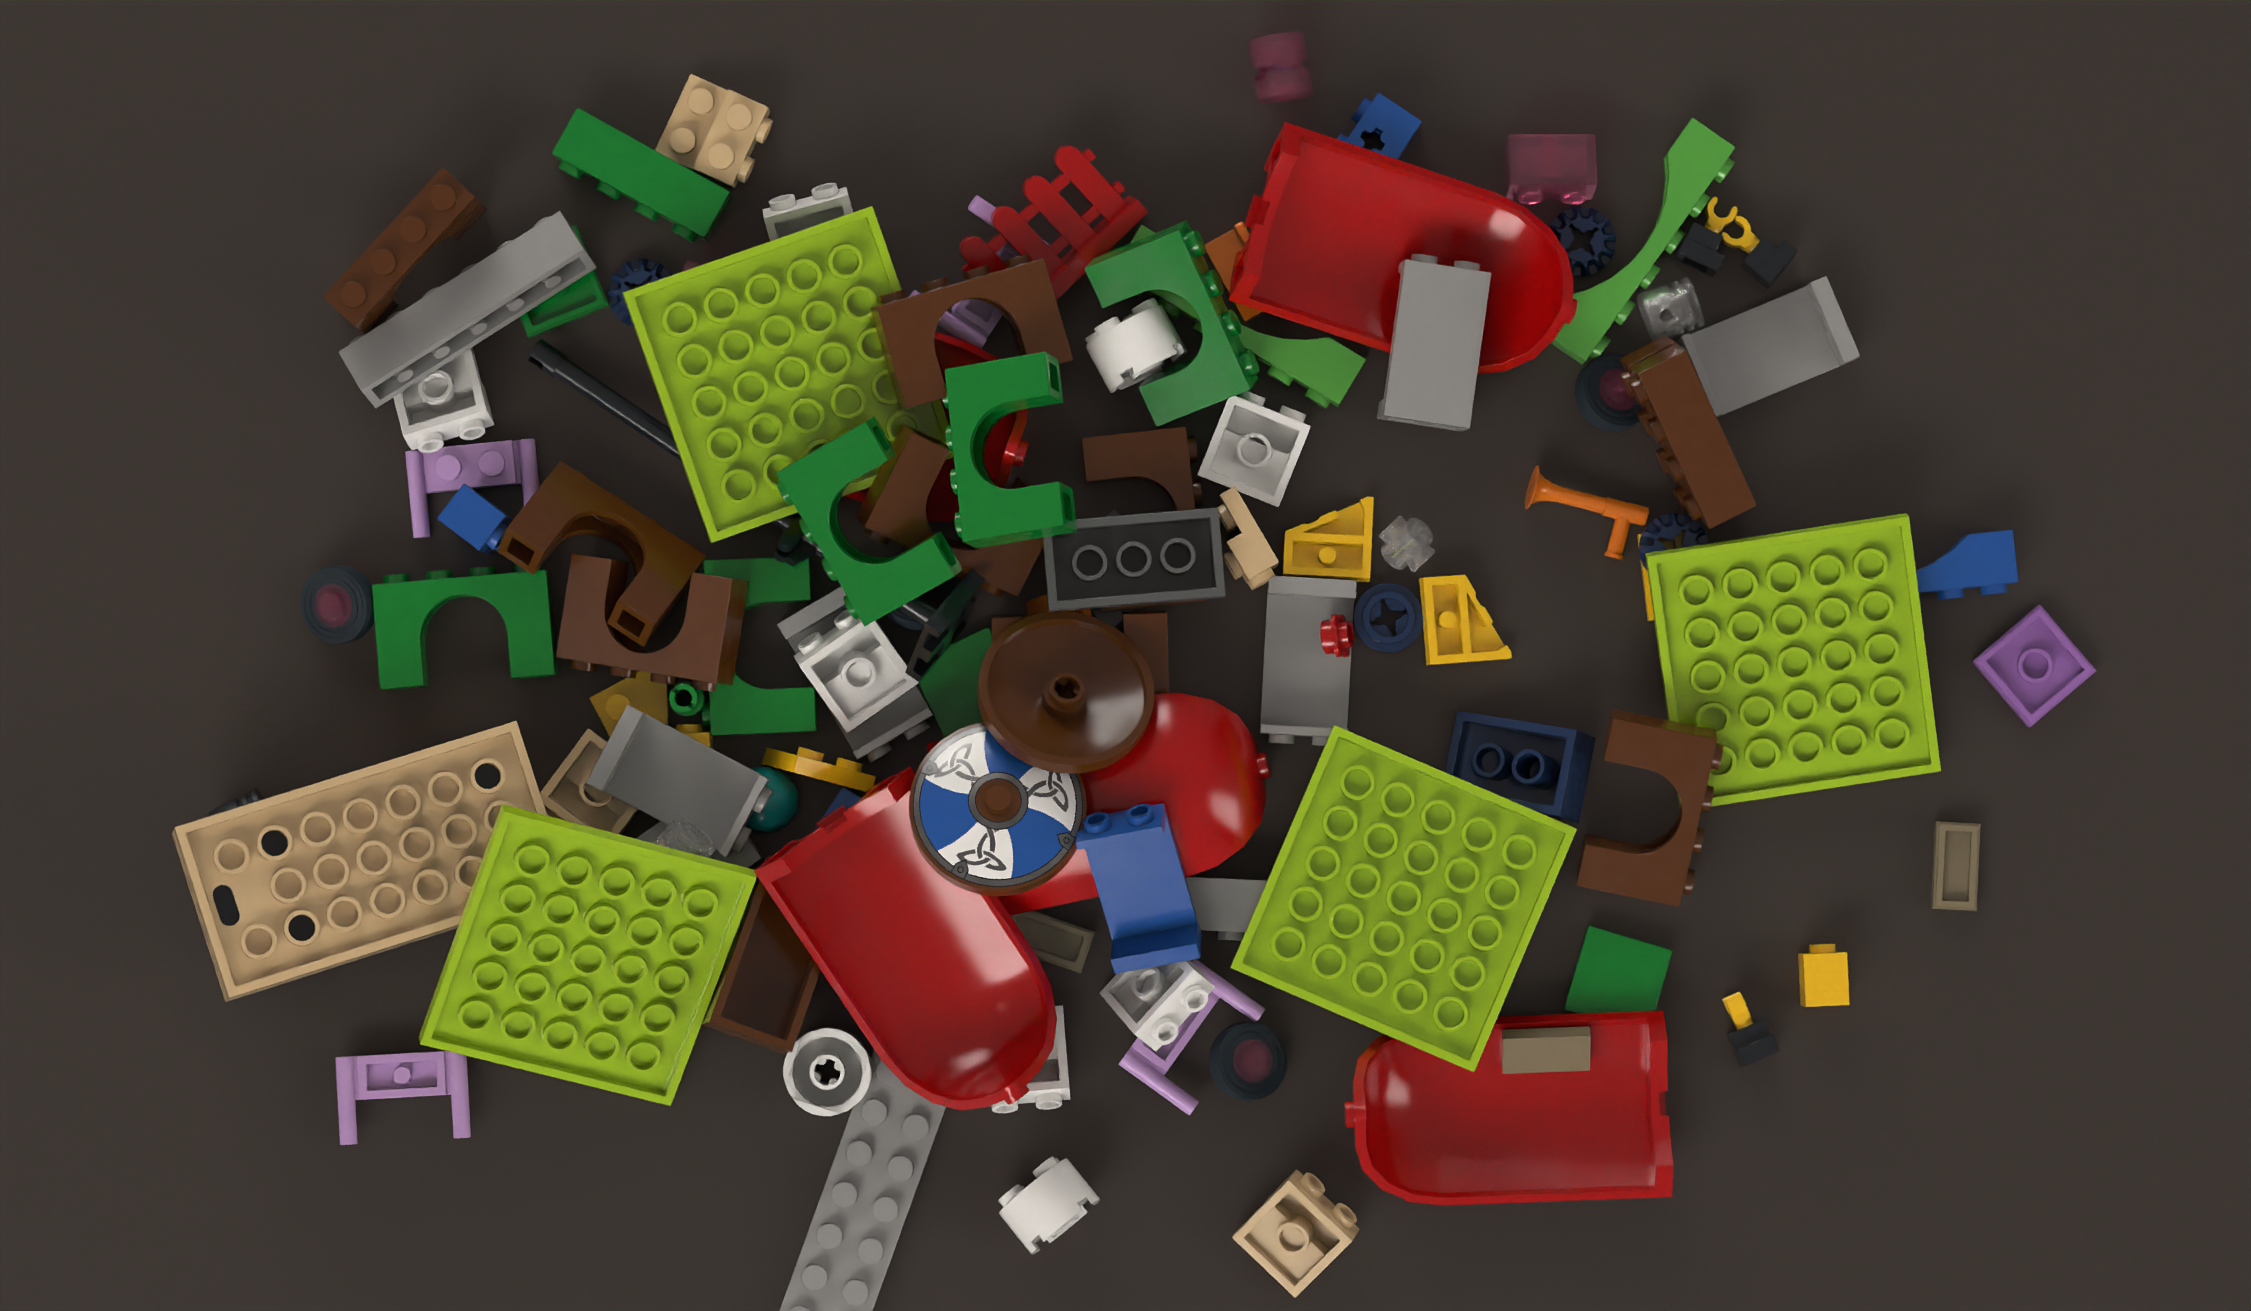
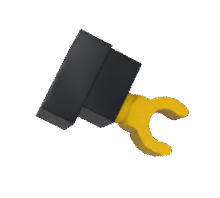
M1713 197L1706 206L1705 215L1707 221L1704 227L1693 222L1673 258L1710 277L1716 274L1725 257L1716 252L1723 238L1720 233L1723 227L1729 225L1734 220L1738 211L1737 207L1734 206L1727 217L1720 218L1716 216L1714 206L1717 203V197Z
M1736 216L1735 223L1743 229V236L1733 239L1723 232L1722 241L1729 247H1739L1749 254L1741 267L1750 273L1757 282L1768 289L1793 260L1798 250L1785 240L1778 247L1765 236L1760 241L1751 232L1750 223L1744 217Z
M1740 991L1722 999L1729 1016L1737 1028V1031L1727 1036L1740 1067L1747 1066L1780 1051L1764 1019L1753 1023Z

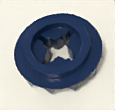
M1576 206L1560 213L1553 220L1550 228L1565 251L1570 248V244L1574 240L1573 231L1569 226H1572L1574 230H1578L1581 234L1587 231L1591 232L1593 229L1596 230L1589 241V245L1592 248L1591 252L1594 256H1591L1583 248L1573 249L1567 253L1572 275L1588 276L1602 270L1614 255L1616 234L1610 220L1595 208Z
M642 258L625 262L612 275L607 292L612 311L623 323L634 327L622 294L631 290L626 285L630 283L642 286L645 281H649L650 277H653L650 282L652 283L672 276V274L661 263Z
M1670 513L1657 517L1647 525L1640 538L1639 555L1643 566L1647 570L1645 553L1668 550L1663 546L1662 542L1657 540L1658 538L1672 541L1681 532H1684L1681 547L1709 544L1705 529L1696 521H1693L1691 517L1682 514Z
M1382 583L1375 585L1359 598L1355 606L1354 626L1357 634L1365 645L1379 652L1391 653L1407 648L1416 640L1422 629L1423 614L1419 600L1409 589L1399 584ZM1380 600H1384L1385 605L1389 607L1391 612L1406 610L1407 614L1401 615V618L1395 621L1396 629L1394 631L1396 636H1392L1391 630L1388 631L1386 625L1378 626L1376 624L1371 626L1370 622L1375 621L1382 614Z

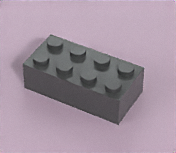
M1218 508L1076 519L1077 532L1043 537L1049 612L1215 599L1226 596Z

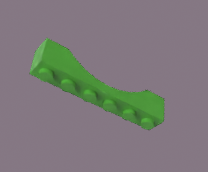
M1692 117L1663 158L1665 184L1662 206L1655 228L1643 249L1630 264L1612 278L1588 290L1573 294V299L1577 300L1575 316L1569 325L1564 323L1551 344L1581 365L1585 363L1588 357L1594 359L1602 354L1611 341L1604 334L1614 321L1619 325L1623 324L1636 305L1629 300L1638 286L1645 290L1648 288L1661 269L1654 264L1663 250L1672 254L1686 234L1679 227L1688 214L1695 219L1711 198L1704 193L1713 179L1721 183L1735 164V161L1729 158L1735 149L1732 144Z
M1141 225L1131 243L1155 234V232ZM1167 290L1145 291L1158 300V305H1162L1170 317L1178 319L1180 314L1196 322L1192 329L1203 336L1200 318L1196 310L1186 299ZM1240 324L1241 334L1239 336L1245 350L1250 349L1257 360L1270 367L1267 374L1288 387L1292 381L1307 389L1304 395L1307 399L1327 409L1329 404L1338 408L1366 361L1365 358L1330 337L1309 340L1282 339L1256 332Z

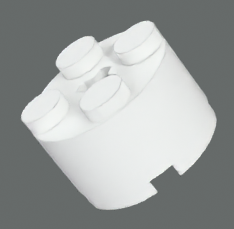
M1155 298L1146 300L1132 309L1133 313L1125 317L1122 322L1119 321L1117 316L1103 322L1094 328L1095 332L1085 338L1087 342L1086 349L1110 393H1114L1118 388L1123 390L1146 379L1147 376L1162 370L1163 360L1170 357L1172 362H1175L1187 352L1162 305H1158Z
M833 1026L819 1027L802 1035L795 1042L793 1051L787 1053L783 1066L784 1082L792 1099L803 1110L818 1116L842 1114L856 1106L866 1094L872 1079L871 1057L864 1043L850 1031ZM828 1059L835 1061L834 1068L840 1071V1077H832L829 1083L821 1081L822 1073L816 1071L817 1064L824 1065Z
M1053 1156L1032 1172L1037 1179L1026 1188L1023 1185L1017 1184L998 1200L1003 1206L999 1212L1000 1216L1032 1255L1041 1250L1036 1242L1042 1239L1043 1242L1047 1240L1051 1243L1087 1214L1088 1211L1083 1205L1088 1200L1093 1205L1100 1201V1198L1067 1158L1059 1161Z

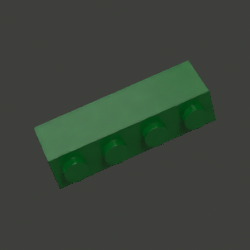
M579 108L574 112L552 152L555 158L561 161L557 167L561 171L578 180H581L583 174L599 182L595 188L596 190L616 201H619L621 195L637 203L633 209L634 211L654 222H657L659 216L672 222L674 226L671 231L691 243H694L697 237L708 242L733 198L731 193Z

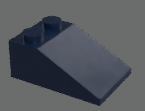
M1457 711L1445 773L1555 820L1579 824L1596 738L1575 729Z

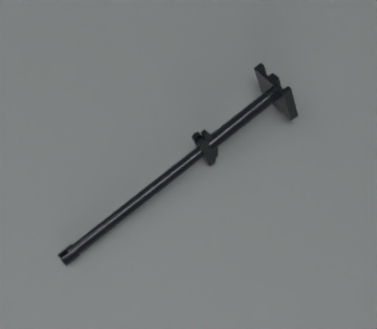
M543 339L535 344L529 353L531 356L528 359L529 362L551 377H557L681 461L670 427L568 360L565 354ZM798 513L772 521V523L784 530L778 540L774 557L777 561L786 562L792 567L814 554L820 558L824 557L817 543H811L802 532L799 520L802 518ZM971 569L940 606L925 596L920 595L897 608L923 626L905 671L906 674L920 682L961 634L967 625L963 620L975 606L977 598L974 595L986 580L984 577Z

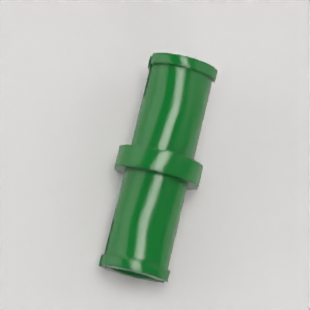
M688 681L674 686L669 695L670 706L676 713L682 716L695 715L702 709L705 701L704 692L694 689L690 686L691 682ZM689 691L692 695V704L684 706L682 694Z

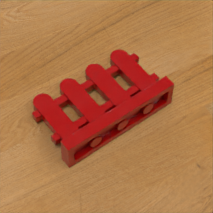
M1064 145L1058 148L1054 154L1055 165L1061 173L1051 183L1038 175L1030 176L1024 181L1022 187L1023 194L1030 203L1019 214L1013 208L1006 205L999 206L992 212L991 223L999 232L987 244L981 238L973 235L967 236L961 241L959 251L967 262L961 269L965 272L988 265L990 273L1007 269L1005 263L996 252L1008 242L1020 256L1030 253L1032 261L1044 258L1056 300H1058L1086 273V266L1094 258L1106 254L1148 211L1137 199L1129 195L1125 199L1120 196L1126 190L1125 187L1117 180L1112 185L1106 181L1091 164L1096 156L1090 149L1087 148L1081 153L1073 146ZM1070 182L1091 203L1080 216L1059 194ZM1038 212L1060 234L1050 245H1047L1027 224ZM1101 214L1104 219L1092 230L1089 224ZM1069 244L1073 249L1060 259L1057 255Z

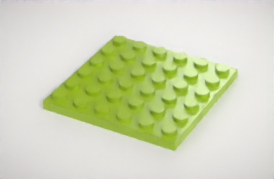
M873 206L622 293L710 543L797 513L795 505H789L780 494L777 482L780 480L776 473L874 416L891 445L904 423L942 441L948 448L946 427L949 426L940 399L899 410L870 308L881 305L879 296L902 289ZM949 452L946 460L954 457L953 452ZM881 465L851 481L842 496L871 487Z
M1907 513L1645 553L1667 718L1670 721L1714 729L1717 734V744L1723 745L1719 770H1710L1707 784L1714 786L1711 807L1941 771L1910 519ZM1678 794L1679 806H1681V800Z
M1334 725L1230 968L1466 1070L1475 1072L1577 829Z
M502 804L420 1031V1044L671 1106L757 879L755 870Z

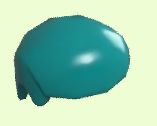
M766 766L751 768L771 779L766 788L772 790L773 793L763 812L759 814L754 811L746 827L758 832L771 833L789 825L798 811L799 792L795 783L789 775L780 770Z

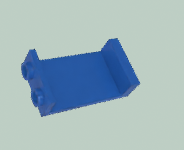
M1164 803L1155 805L1139 804L1131 807L1129 810L1108 814L1096 812L1088 815L1083 821L1084 829L1076 833L1075 843L1078 850L1085 849L1112 938L1111 963L1114 973L1199 959L1201 956L1202 932Z

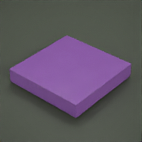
M2040 604L1972 660L1973 664L2027 727L2035 724L2096 672L2095 668Z

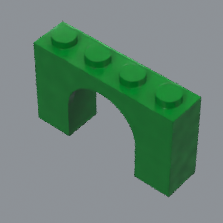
M1187 220L1098 256L1085 268L1102 308L1139 293L1158 289L1171 291L1186 299L1196 310L1200 318L1203 339L1198 354L1185 362L1147 376L1139 386V390L1156 427L1248 391L1258 380L1259 366L1257 359L1250 349L1245 350L1239 336L1241 334L1239 319L1232 309L1227 310L1221 296L1224 293L1221 279L1214 269L1209 270L1203 256L1206 253L1203 239L1197 230H1191Z
M1039 352L945 369L947 393L946 397L942 398L944 406L949 409L950 426L946 427V441L949 450L954 455L955 468L951 469L950 481L953 492L958 495L959 512L955 513V528L958 536L962 538V542L974 548H983L1077 532L1072 488L1059 481L1017 489L999 488L990 478L984 461L987 438L993 427L1003 417L1018 410L1063 403L1059 360L1047 352Z
M875 416L776 473L780 480L777 482L780 494L789 505H795L802 518L799 520L802 532L811 543H817L824 556L821 559L824 570L831 580H838L846 594L843 598L846 608L854 619L860 618L864 626L951 579L962 570L960 563L941 531L908 550L890 557L868 555L854 547L844 535L838 515L839 502L844 490L851 481L896 455Z
M810 557L793 567L786 562H779L775 558L705 560L704 571H697L700 574L749 581L744 613L763 604L813 602L812 560ZM735 671L733 685L717 684L716 692L709 691L710 701H704V706L702 707L703 728L711 727V736L818 732L817 690L815 687L762 689L746 683Z
M515 564L513 565V573L496 574V567L470 568V576L453 578L452 570L426 572L427 580L409 581V574L383 576V584L372 585L380 689L388 691L429 687L426 653V632L429 622L437 610L444 604L461 597L482 598L492 604L501 614L507 629L512 679L559 676L558 657H556L557 643L551 572L540 570L539 568L532 575Z

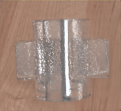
M1398 516L1379 535L1385 541L1381 547L1383 558L1389 565L1399 570L1409 566L1415 572L1435 553V550L1429 546L1433 541V534L1430 528L1417 518H1410L1405 521L1402 516Z

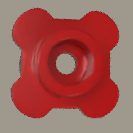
M1332 614L1330 620H1323L1321 622L1320 636L1323 650L1326 655L1335 654L1336 657H1349L1350 648L1354 646L1352 624L1349 621L1346 622L1343 614Z

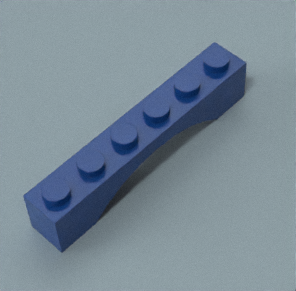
M2013 530L1966 535L1947 553L1928 566L1916 570L1919 599L1920 594L1937 592L1938 600L1964 597L1963 589L1979 587L1981 595L2007 593V585L2018 582Z

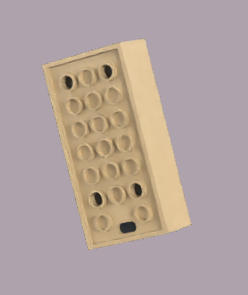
M517 721L175 827L172 832L173 840L225 1002L458 928L502 804L547 815Z

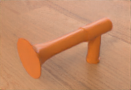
M1538 465L1535 466L1532 472L1525 498L1526 510L1533 503L1551 501L1600 513L1602 516L1615 519L1604 556L1623 560L1624 557L1622 555L1630 523L1644 526L1649 514V507L1611 497L1604 498L1554 484L1542 476Z

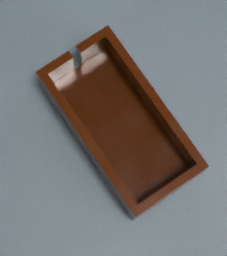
M1664 336L1620 358L1625 370L1619 374L1621 382L1630 397L1634 396L1643 409L1637 412V416L1648 436L1652 435L1660 446V449L1655 451V455L1665 474L1670 473L1678 485L1672 491L1683 512L1687 511L1693 521L1699 519L1711 529L1757 506L1686 350L1668 336Z
M770 856L760 860L758 867L769 859ZM758 877L702 1025L784 1055L793 1051L821 970Z

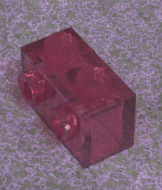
M1595 134L1508 135L1503 151L1506 198L1517 200L1521 204H1537L1543 200H1561L1565 204H1580L1586 200H1592L1598 184Z

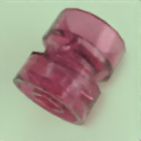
M1278 33L1255 38L1248 42L1252 67L1259 69L1260 72L1254 78L1258 103L1287 102L1313 94L1310 70L1302 66V62L1307 58L1304 33Z

